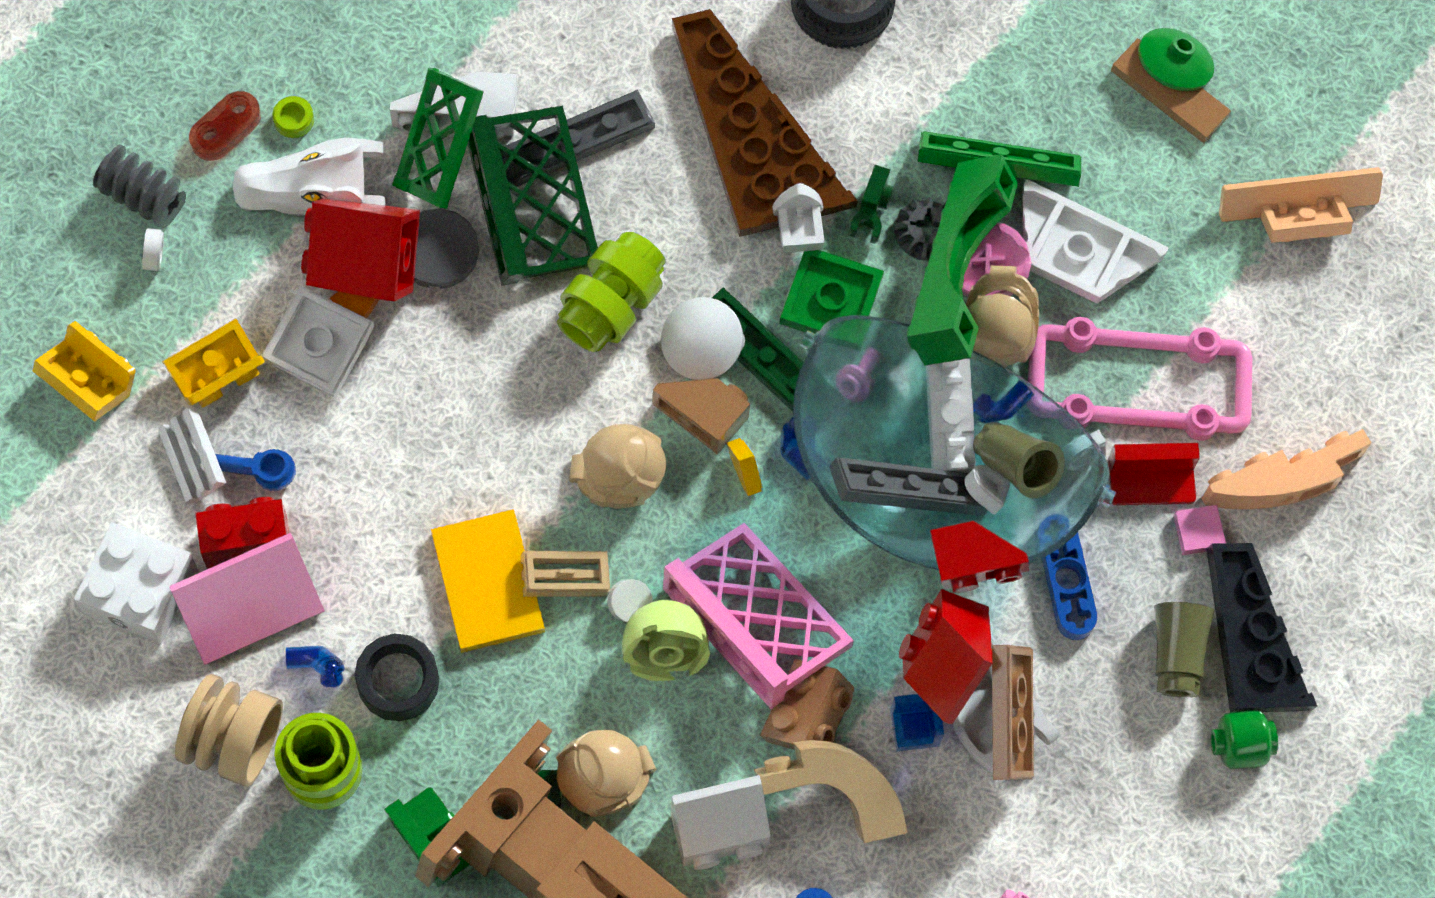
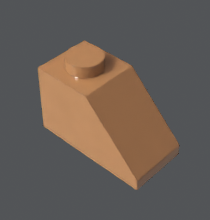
M718 378L658 383L653 389L652 404L716 454L721 451L749 418L750 403L746 394L733 384L727 386Z

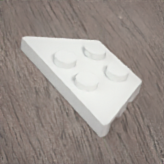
M1028 179L1024 183L1022 189L1023 239L1030 251L1032 262L1030 271L1096 304L1162 261L1169 249Z

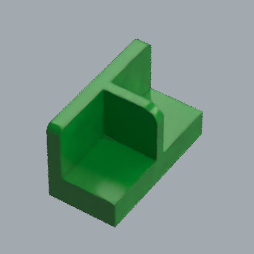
M431 787L426 788L404 805L397 799L384 809L387 818L419 861L422 852L454 817L453 812L447 809ZM459 857L458 859L461 861L445 881L436 877L434 883L437 887H440L470 864Z

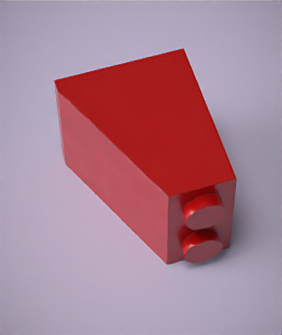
M320 199L312 202V208L307 209L304 221L305 232L310 233L309 249L304 250L301 260V271L303 274H307L306 285L393 302L412 293L414 288L420 210L331 199Z

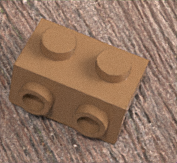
M794 659L788 675L802 666V660ZM827 666L822 667L785 693L784 701L771 709L760 736L766 742L795 750L793 742L819 740L834 743L835 732L844 712L851 705L854 686L838 669Z

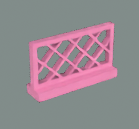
M745 523L736 527L686 561L681 562L677 558L664 567L663 590L673 601L686 604L699 614L704 621L709 641L770 709L784 701L785 693L853 647L854 640ZM743 540L753 551V559L727 557L728 548ZM702 565L721 567L719 582L701 580L693 571ZM733 568L751 571L749 586L724 583L725 569ZM756 571L775 574L780 580V589L755 587ZM722 593L748 596L746 612L728 610L721 602ZM752 598L778 600L777 615L751 612ZM783 601L801 603L808 610L807 619L781 616ZM749 623L775 626L774 641L755 640L748 632ZM780 627L806 630L804 645L778 642ZM810 631L827 632L837 642L829 648L809 646ZM777 653L803 656L802 666L787 675L776 663ZM808 657H814L807 662Z

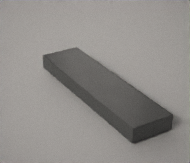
M638 90L567 119L576 161L655 128V121ZM556 124L535 133L550 144H553L559 135ZM527 138L517 152V155L538 167L547 151ZM520 140L510 143L505 147L513 151ZM559 141L556 148L563 152L561 142ZM501 154L504 165L508 158ZM551 154L541 170L549 174L565 167L566 164ZM513 161L505 171L507 181L516 187L528 183L532 176L531 173Z
M836 457L829 466L841 501L984 516L988 511L966 489L965 477L968 474L966 472Z

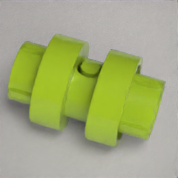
M624 232L616 241H603L587 262L592 276L576 275L560 296L561 303L564 306L558 313L559 319L557 324L560 330L575 344L591 352L601 351L607 342L619 343L636 322V317L631 307L647 308L663 287L660 274L664 271L663 266L666 260L662 252L648 239L635 232Z
M308 713L293 719L279 734L274 751L275 763L287 791L298 803L308 808L325 810L337 807L352 797L361 782L363 767L353 734L344 722L330 714ZM331 756L326 763L320 766L307 767L317 757Z

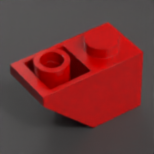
M975 521L930 530L944 590L952 588L953 593H964L977 589L979 587L978 582L996 579L997 584L1010 583L1021 579L1022 573L1029 571L1027 553Z

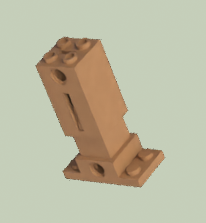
M539 719L422 852L415 877L429 888L436 877L445 881L461 861L458 858L461 857L484 877L493 868L528 898H687L595 821L586 830L547 798L552 786L537 774L546 763L544 759L551 750L547 743L552 730ZM496 816H501V817L505 818L506 820L500 819V818H498V817H496Z

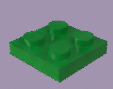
M821 250L804 251L781 313L779 324L858 349L878 294L884 271Z

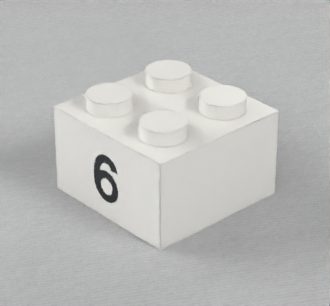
M111 522L74 600L82 614L161 645L178 611L177 603L169 586L194 576L198 568L190 552Z

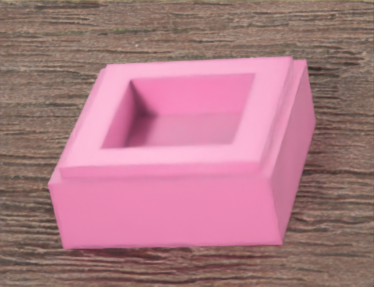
M1217 505L1179 510L1174 513L1173 517L1182 555L1207 552L1206 549L1212 543H1226Z

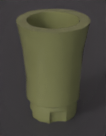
M999 422L985 424L981 432L974 438V452L981 457L983 463L1011 482L1027 498L1035 499L1047 495L1057 486L1063 475L1065 458L1061 448L1055 443L1034 438L1012 426L1003 425Z
M1188 602L1158 603L1154 605L1157 630L1155 675L1158 677L1157 692L1172 697H1198L1200 695V680L1204 677L1206 648L1215 610L1205 605Z

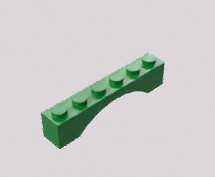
M1003 154L957 163L953 180L949 184V194L945 208L941 211L938 232L933 239L931 256L928 266L924 269V280L920 293L916 297V307L911 324L907 328L908 344L911 349L916 351L924 366L971 358L979 327L963 301L964 275L970 259L981 241L1012 208L1018 182Z

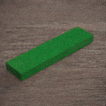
M927 131L921 132L917 162L956 168L959 162L1003 154L1014 177L1079 187L1082 174L1080 155Z

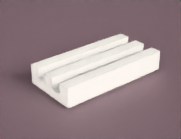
M187 408L182 411V417L175 416L170 420V425L163 424L157 429L186 503L195 504L226 484L198 409ZM187 426L194 441L196 449H193V446L191 444L190 438L186 431ZM201 462L208 477V483L206 482V479L200 467Z

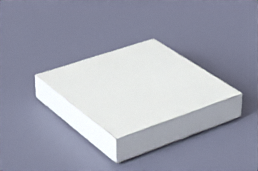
M300 285L267 345L262 358L266 363L336 398L372 333L375 323Z

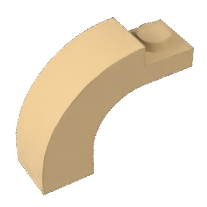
M819 740L793 742L797 760L791 761L789 756L775 757L764 762L765 767L754 769L755 776L760 775L764 795L809 784H826L844 792L852 808L857 835L864 843L908 833L902 806L891 784L866 758L848 747Z

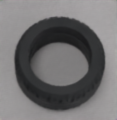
M791 0V8L797 24L811 39H815L816 42H820L822 45L826 44L827 47L850 49L851 47L863 46L864 43L868 44L887 28L894 13L896 0H876L869 8L854 14L832 12L824 8L817 0Z

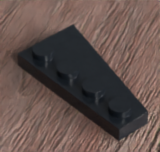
M1212 543L1206 551L1230 713L1244 711H1312L1318 707L1313 693H1308L1301 676L1304 672L1298 656H1293L1285 636L1287 628L1282 616H1277L1270 599L1272 591L1253 544Z

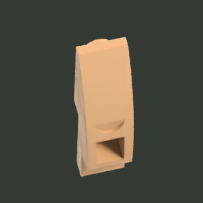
M1361 429L1351 435L1347 431L1338 433L1325 442L1326 447L1314 453L1311 448L1303 450L1290 460L1287 459L1283 450L1268 456L1267 452L1259 453L1245 462V468L1233 474L1228 469L1212 477L1208 481L1209 486L1201 499L1206 506L1217 505L1218 508L1261 509L1293 504L1316 497L1336 488L1344 476L1340 467L1361 458L1371 445V441L1365 431Z

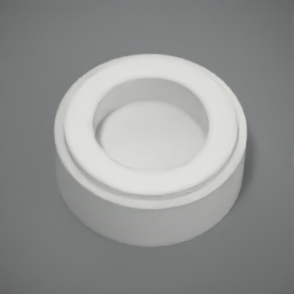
M146 229L142 259L143 270L158 271L161 268L164 246V232L162 230Z
M635 579L617 582L610 589L607 598L610 613L622 622H628L631 615L638 608L653 602L652 593L648 586Z

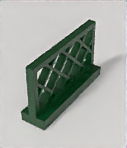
M563 105L487 118V114L476 116L467 145L501 286L518 283L520 279L588 267L587 262L598 249ZM555 118L559 135L553 144L532 132L538 121ZM532 122L528 128L522 125L523 123ZM509 126L523 135L515 149L511 151L498 142L495 128ZM527 138L547 151L538 167L517 155V152ZM559 141L561 142L563 152L556 148ZM501 154L508 158L504 165ZM551 154L566 164L568 174L562 184L541 170ZM512 161L532 174L523 190L507 181L505 171ZM536 177L557 190L547 207L526 194ZM569 180L571 183L572 190L566 187ZM511 194L517 197V200L514 204L512 202ZM560 194L576 203L578 213L572 222L567 221L551 210ZM521 200L542 213L532 230L517 221L515 209ZM545 217L566 229L557 246L536 233ZM578 220H580L582 230L575 226ZM570 232L585 242L588 256L573 258L560 249ZM520 233L527 236L524 243H522ZM530 240L551 252L545 264L528 267L524 250ZM555 256L563 260L551 263Z

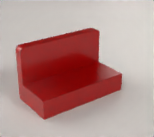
M1199 443L1114 444L1108 457L1112 504L1115 506L1193 504L1196 501L1194 469L1200 459Z

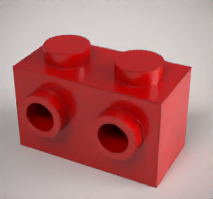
M258 497L250 500L249 504L231 507L230 504L220 503L208 506L205 509L206 511L195 513L200 554L207 569L289 534L288 519L282 499L274 500L272 497Z

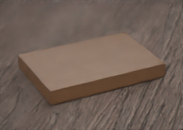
M992 645L993 780H1029L1034 777L1033 649L1031 647L1015 645Z

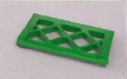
M428 68L423 90L392 186L439 208L447 209L484 91L441 72L437 68ZM437 85H439L444 98L431 105ZM463 96L466 99L459 116L455 100ZM447 106L452 124L439 131L434 113ZM427 120L431 137L419 144ZM455 132L447 156L442 139ZM434 145L439 164L427 170L422 152ZM415 160L419 176L412 180L408 177ZM442 171L437 190L435 191L433 190L430 178Z

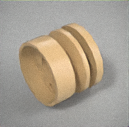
M209 674L199 684L184 711L175 745V758L178 762L186 765L195 761L196 767L199 770L205 771L212 766L220 755L218 765L219 776L249 787L259 776L272 749L282 718L283 702L279 698L252 690L239 705V684L231 681L224 686L222 677Z

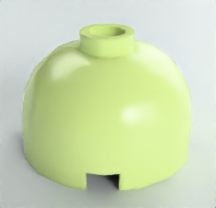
M658 600L640 607L631 615L625 626L622 640L624 663L628 662L630 664V670L634 675L650 681L676 680L669 673L672 671H686L689 669V676L696 674L707 664L710 656L709 638L704 621L690 606L673 600Z

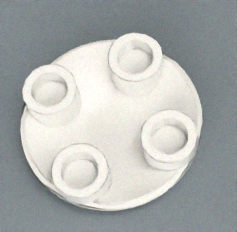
M707 297L693 298L678 305L667 317L661 333V347L668 364L680 375L693 380L713 379L724 374L736 362L745 344L740 321L733 310L723 302Z

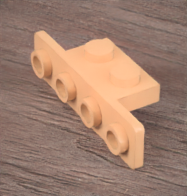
M1377 167L1224 185L1221 189L1219 216L1222 222L1261 218L1271 243L1351 234L1353 220L1347 208L1377 204L1380 199L1383 173Z

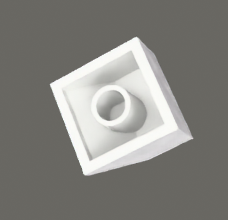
M760 775L672 796L671 820L683 867L693 864L695 870L711 868L720 864L719 858L734 854L737 855V859H748L762 854V848L769 846L771 835Z

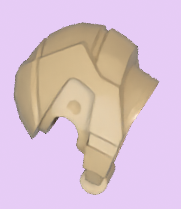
M991 266L990 273L983 275L975 285H972L966 302L967 308L979 327L971 358L972 360L981 361L995 367H1005L1017 362L1025 363L1034 349L1038 333L1039 299L1036 288H1033L1024 276L1017 274L1016 266ZM997 290L1009 291L1017 295L1021 302H1019L1014 297L1000 293L992 295L987 294Z
M615 424L604 427L588 440L581 454L572 455L569 481L578 484L580 491L590 499V503L601 507L621 509L644 505L645 500L650 498L659 488L665 474L666 458L661 447V438L644 428L631 424Z
M614 730L588 732L571 741L556 756L558 762L557 782L563 796L572 806L589 814L590 817L617 813L642 799V794L648 786L650 774L657 770L646 745L637 747L630 738Z

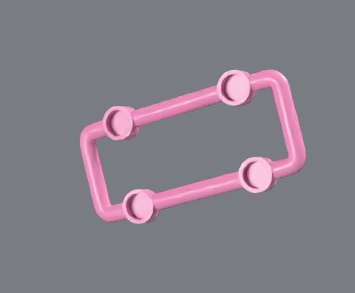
M1075 317L1069 320L1066 326L1041 325L1038 327L1036 343L1029 357L1028 406L1037 416L1060 419L1064 426L1072 430L1084 429L1089 425V422L1185 430L1188 436L1198 441L1210 439L1215 432L1240 433L1249 426L1251 421L1252 353L1243 342L1220 339L1214 330L1206 327L1194 330L1190 336L1099 329L1096 328L1091 320L1084 317ZM1046 341L1063 342L1070 351L1076 353L1086 352L1093 345L1186 352L1197 363H1209L1216 358V355L1233 356L1236 358L1235 417L1218 416L1212 407L1204 404L1192 407L1188 413L1097 406L1093 405L1091 400L1082 394H1071L1063 402L1044 401Z

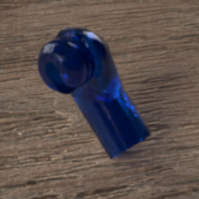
M1019 380L996 402L989 395L982 394L973 402V413L979 416L978 420L984 424L1008 420L1034 396V393Z
M794 416L783 425L781 430L780 453L800 475L809 480L818 472L821 464L806 451L807 437L810 432L809 422L804 417Z

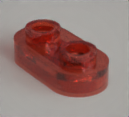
M235 91L226 95L200 118L189 132V141L195 155L203 160L214 161L230 152L258 126L261 120V111L257 99L248 92ZM237 106L246 107L241 113L232 111ZM208 132L216 133L213 139L206 140L203 138Z

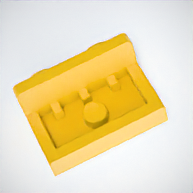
M236 318L162 361L187 404L194 405L198 402L201 408L221 398L223 393L220 389L234 380L238 386H241L258 376L260 372L257 367L265 362L262 356L257 354Z
M76 321L67 326L65 339L34 361L32 370L94 422L130 396L136 373L134 367L124 357L117 355L102 343L93 332L86 330Z

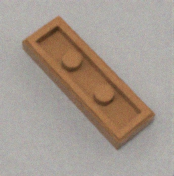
M1137 38L1113 63L1111 72L1197 139L1205 143L1226 121L1231 110L1203 88L1196 91H1179L1166 87L1153 79L1140 63L1138 46L1141 40Z

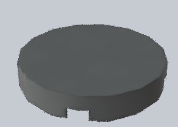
M442 208L424 210L420 212L414 282L419 286L430 288L429 286H440V289L453 287L464 281L475 269L479 253L477 233L470 222L457 212Z

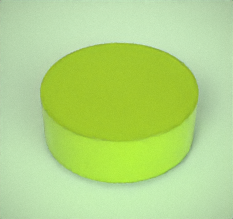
M298 96L285 97L273 109L272 118L274 126L285 137H302L314 125L313 109L304 98Z

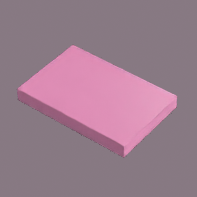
M291 533L169 586L204 665L325 611Z

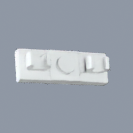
M970 358L927 365L926 381L931 468L969 473L976 467L973 448L974 417Z

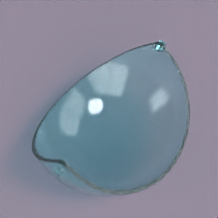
M850 315L828 321L816 334L810 331L806 332L800 346L807 349V356L799 372L793 405L794 429L803 463L814 485L834 512L854 531L882 550L905 561L938 570L930 530L975 521L1027 553L1030 564L1061 548L1073 538L1100 504L1107 508L1111 504L1116 492L1109 489V466L1102 450L1087 430L1063 407L1040 389L1001 364L974 350L970 358L974 438L981 432L985 424L999 422L1003 425L1012 426L1034 438L1055 443L1061 448L1065 458L1064 472L1057 486L1047 495L1032 499L1022 495L1010 482L1004 506L995 515L987 511L984 516L841 501L829 468L836 457L931 468L926 366H924L916 351L911 349L908 344L907 328L909 324L880 317ZM975 453L976 466L985 465L981 457Z

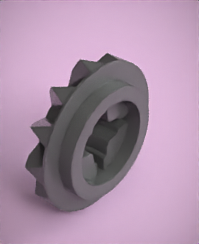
M930 197L924 201L917 202L913 199L908 206L900 209L895 221L894 233L898 245L905 253L916 259L929 261L933 249V239L936 237L938 229L932 231L927 242L925 241V235H923V229L916 226H922L926 216H930L932 227L939 228L941 211L945 208L946 202L940 204L934 202Z

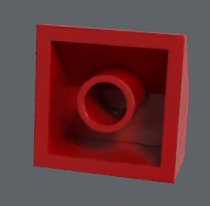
M941 589L933 603H927L923 607L914 633L912 635L907 634L904 637L899 649V658L903 659V679L945 723L951 725L954 723L993 664L989 606Z

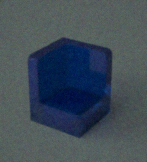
M918 694L894 697L890 712L896 752L939 747L944 737L942 719Z

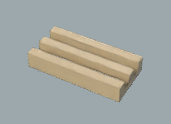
M523 551L520 556L521 564H523V597H603L609 594L610 579L607 551ZM534 564H598L599 570L534 569ZM535 580H600V583H535Z

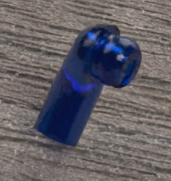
M324 646L286 647L287 669L313 668L317 673H320V683L324 687H337L343 683L344 677L342 672L345 670L343 661Z

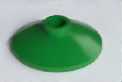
M1158 28L1146 33L1139 43L1138 57L1143 68L1153 79L1166 87L1179 91H1196L1205 87L1213 77L1214 62L1209 51L1197 39L1185 32L1171 28Z

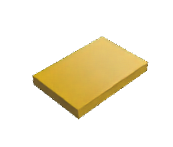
M514 509L431 529L461 653L545 633L537 597H523V564H521L520 556L525 550Z

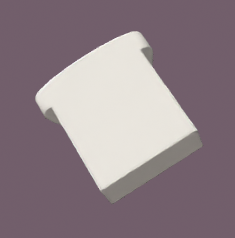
M801 183L784 191L773 204V214L778 216L783 253L824 249L825 241L821 211H823L822 199L815 190Z

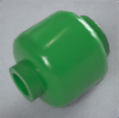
M1260 711L1225 713L1220 718L1218 729L1211 730L1210 741L1213 755H1220L1224 765L1229 769L1264 767L1270 761L1271 756L1277 754L1278 735L1275 723L1272 720L1268 721L1266 716Z

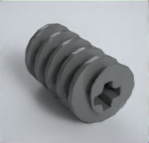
M120 144L117 145L101 161L93 178V186L95 188L98 187L100 193L106 196L112 195L115 202L125 203L127 209L133 212L139 211L142 218L152 219L156 226L160 228L168 226L185 204L186 192H178L180 179L173 176L165 184L166 170L160 168L151 176L153 170L152 162L146 160L138 167L139 155L132 152L125 158L126 147Z

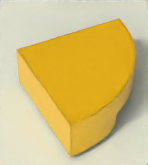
M741 438L727 442L732 463L747 496L762 492L761 488L763 487L755 456Z

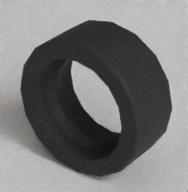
M396 633L379 637L367 645L357 660L354 675L360 699L368 710L384 720L399 722L416 718L430 707L437 695L440 680L435 657L425 643L411 635ZM394 653L411 656L419 663L423 672L422 685L418 692L410 699L401 702L387 701L380 697L373 689L371 681L373 669L378 661Z

